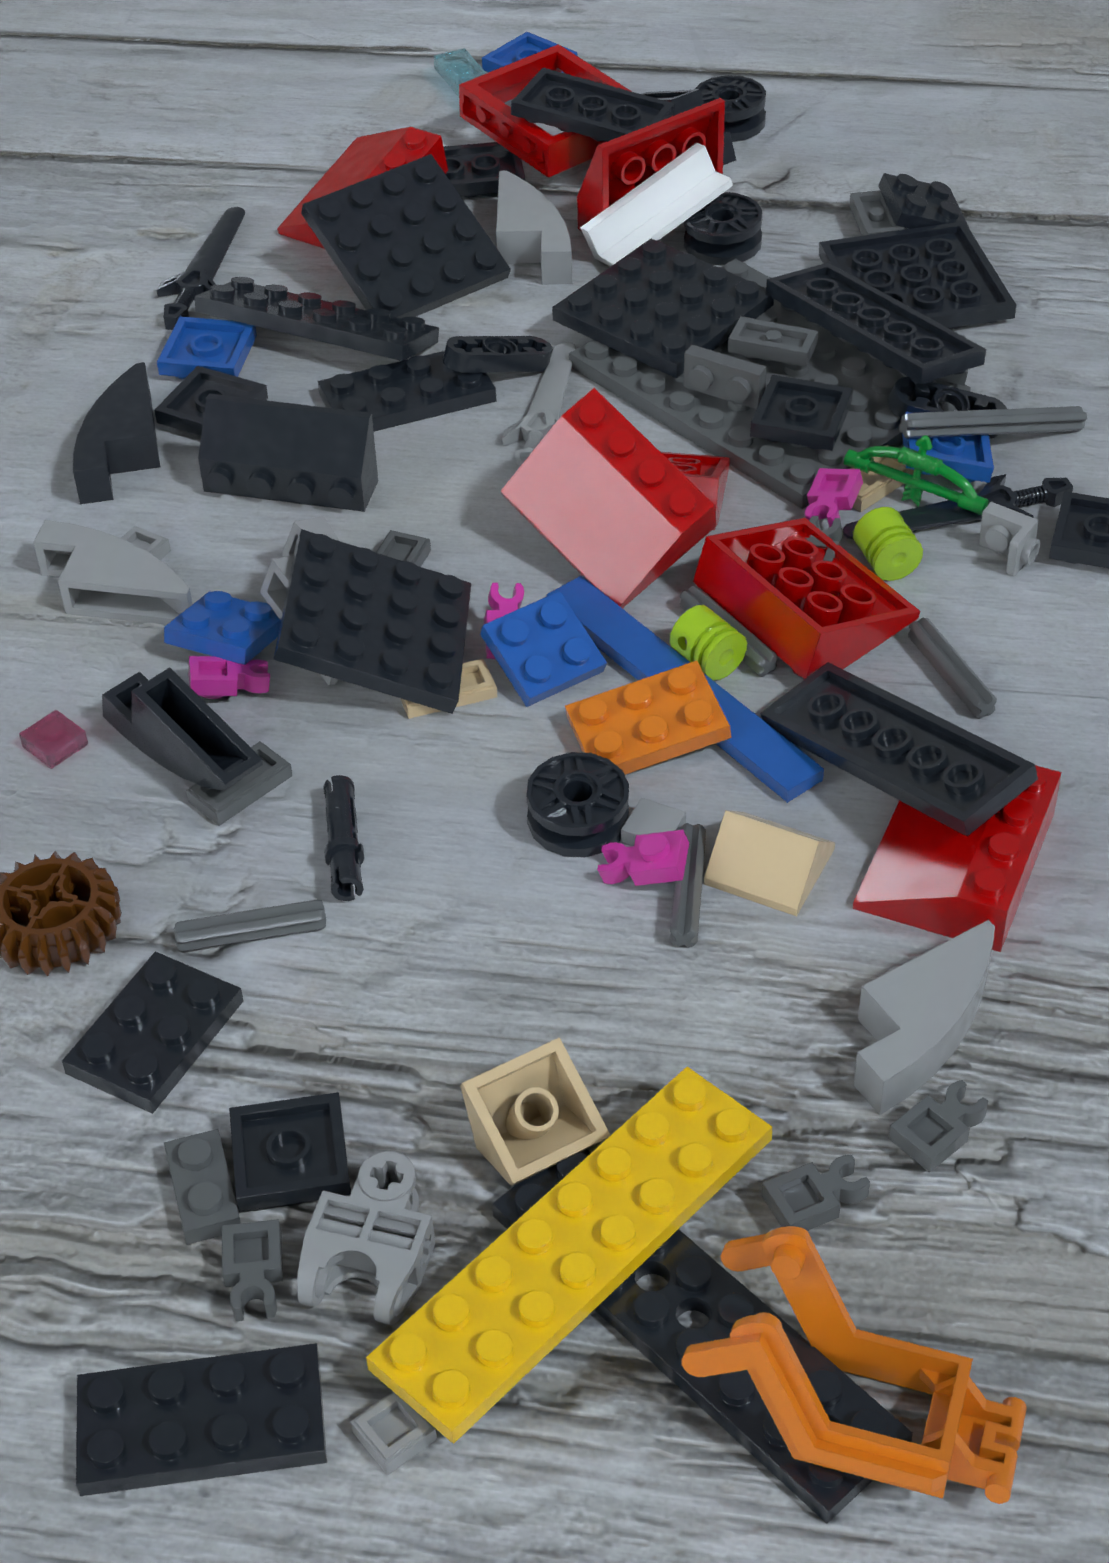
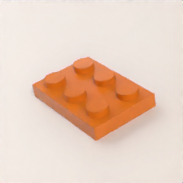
M697 660L565 705L567 718L582 752L593 753L611 760L623 770L625 775L732 738L730 725Z

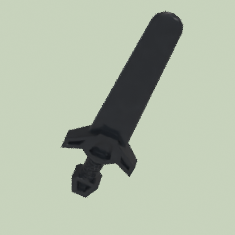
M228 208L185 272L160 283L157 288L158 297L178 294L174 303L164 305L163 317L166 330H173L180 316L189 317L188 309L193 300H195L196 295L209 291L211 286L216 285L213 279L245 216L243 208Z
M1006 474L992 477L990 483H987L977 495L988 499V505L990 502L1034 518L1033 515L1018 507L1044 502L1047 506L1057 507L1061 505L1064 491L1072 492L1073 485L1068 478H1045L1041 486L1012 491L1011 488L1004 486L1006 481ZM950 500L899 511L911 531L982 519V515L957 506L958 503ZM858 521L846 524L843 528V535L854 540L853 531Z

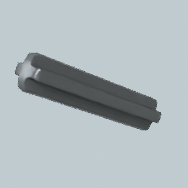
M691 586L688 590L682 591L680 594V607L685 611L696 605H705L745 636L747 651L742 661L758 675L765 676L769 671L776 669L778 658L776 653L698 586Z
M923 617L918 621H913L909 625L908 637L975 717L982 718L986 714L991 715L996 710L994 705L997 702V698L928 618Z
M685 823L679 830H684L689 841V848L683 880L675 881L670 928V941L677 947L682 945L692 947L698 942L706 829L703 825Z
M316 899L178 921L175 923L174 933L179 951L185 952L321 930L326 927L327 921L322 900Z

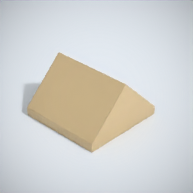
M725 810L704 876V885L797 917L835 850V842L746 812Z
M560 1037L471 1078L460 1085L476 1148L511 1186L556 1165L557 1162L603 1142L611 1136Z

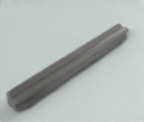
M1080 406L905 413L901 417L899 430L906 439L921 438L923 435L932 438L1081 431L1085 427L1087 412H1083Z

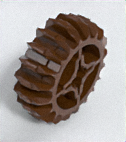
M54 851L50 858L42 860L34 854L33 862L26 865L15 861L13 873H0V958H3L10 969L20 965L26 974L29 975L39 967L49 976L53 968L63 967L69 973L71 964L80 961L89 965L91 952L105 953L106 941L116 939V925L121 923L120 917L122 915L118 888L114 886V882L107 873L106 868H99L93 858L81 861L76 852L63 859Z

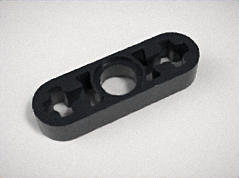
M455 336L447 340L443 363L448 368L461 373L542 372L549 365L553 347L546 340L535 336Z
M902 377L897 380L888 396L889 408L899 417H902L906 412H945L940 407L939 402H948L957 411L1007 409L1000 400L994 397L935 382L931 384H917L912 382L910 377ZM999 434L989 435V439L995 438Z

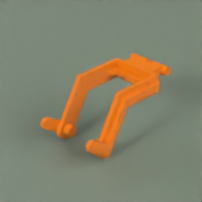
M796 1226L780 1227L766 1234L731 1240L724 1245L721 1261L725 1267L732 1271L740 1272L771 1266V1270L786 1295L810 1345L820 1351L841 1371L933 1394L922 1443L920 1445L830 1421L782 1328L780 1320L770 1313L762 1312L737 1320L733 1324L730 1338L688 1346L681 1361L687 1373L695 1377H707L747 1370L793 1459L942 1499L947 1480L985 1489V1496L991 1502L1003 1504L1009 1501L1018 1458L1016 1451L1020 1447L1027 1410L1023 1400L1017 1397H1008L1002 1403L987 1400L969 1377L973 1358L856 1329L808 1231L804 1228Z

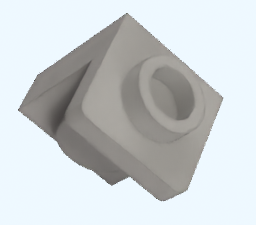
M990 502L982 513L979 545L1008 556L1006 573L1015 577L1025 564H1032L1038 554L1040 540L1036 539L1039 520Z

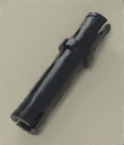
M336 775L331 777L333 791L329 780H326L323 785L328 844L324 850L325 863L331 867V894L338 900L352 901L355 899L353 884L355 885V894L361 896L364 890L360 869L364 861V848L358 842L354 782L347 776Z

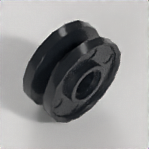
M724 75L701 82L695 88L701 89L704 104L719 98L725 101L724 132H730L732 142L749 139L759 134L765 127L766 111L764 107L766 90L761 83L754 79L743 76Z
M733 192L722 193L684 221V247L687 253L712 265H725L734 259L744 262L754 257L762 245L761 207L748 196Z
M570 752L551 757L540 764L528 779L526 793L528 805L527 824L533 838L546 850L564 857L585 858L602 853L603 845L620 842L621 829L629 818V783L623 770L611 760L593 753Z

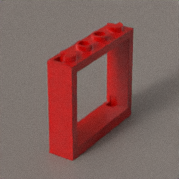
M559 44L459 84L460 117L548 178L592 159L597 145L607 141H596L589 136L574 132H562L552 136L535 123L511 115V107L505 104V102L514 99L542 68L561 73L563 71L568 75L631 91Z

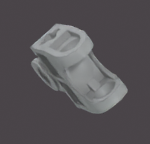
M394 1151L379 1152L370 1156L360 1167L350 1197L322 1191L303 1239L297 1278L299 1303L317 1307L321 1303L324 1294L331 1295L334 1288L343 1281L358 1278L371 1282L378 1289L374 1304L375 1321L394 1325L402 1318L420 1288L435 1246L432 1215L419 1212V1196L414 1188L416 1183L415 1168L408 1157Z

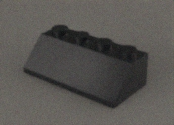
M208 394L206 398L198 455L204 492L365 512L379 481L372 413Z

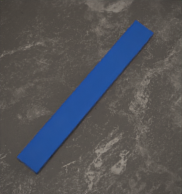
M582 576L546 594L547 597L561 591L597 648L637 680L690 663ZM704 674L731 730L732 738L715 743L787 803L823 781V767Z

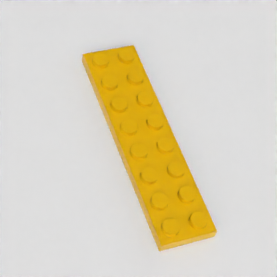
M687 1066L366 1357L368 1370L454 1444L772 1140L773 1127Z

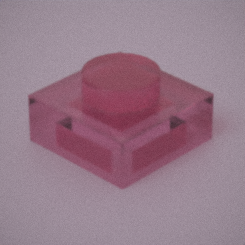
M54 710L19 733L22 747L51 769L88 745L86 731L58 710Z

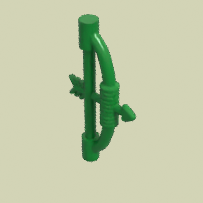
M923 435L915 442L916 446L919 447V451L905 446L902 448L873 446L860 452L849 449L845 455L843 464L848 467L860 469V471L867 474L871 471L906 484L901 501L912 499L917 507L920 506L923 491L956 502L958 507L982 515L983 510L988 506L989 500L978 496L971 483L965 477L943 464V460L926 454L927 450L932 449L930 438L927 435ZM873 457L897 459L898 463L914 468L913 475L875 462ZM923 471L934 476L941 475L961 488L963 492L960 493L921 478V473Z

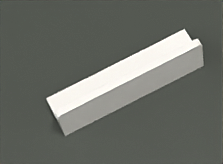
M696 143L584 224L580 229L594 258L611 267L649 239L660 240L731 188L733 183L730 177L715 171L706 147Z

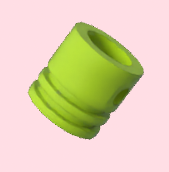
M880 507L869 511L857 522L854 528L853 539L856 545L862 551L876 575L883 580L894 581L904 578L918 567L923 558L921 543L912 533L909 526L906 525L900 513L892 507Z
M696 605L688 609L679 617L670 633L671 647L689 662L697 660L703 673L712 680H721L729 676L742 662L747 651L745 636L705 605Z

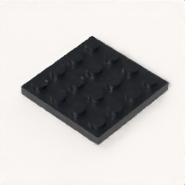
M432 154L304 203L302 206V216L366 310L372 308L385 309L390 311V316L401 319L409 316L416 317L508 278L511 271L505 259Z
M965 221L819 242V257L823 264L831 263L947 328L955 329L961 326L994 323L1000 320L1015 318L1016 303Z
M651 238L553 306L552 315L553 321L672 377L678 378L684 373V353L691 345L714 351L729 339L740 316L756 319L774 305V299L766 291L765 287L758 285L754 281L746 280L726 271L724 268L716 267L691 254L670 247L662 241Z
M301 529L296 542L273 660L453 714L459 701L471 583L453 575H445L417 566L409 561H401L376 553L368 548H360L332 539L324 534H316Z

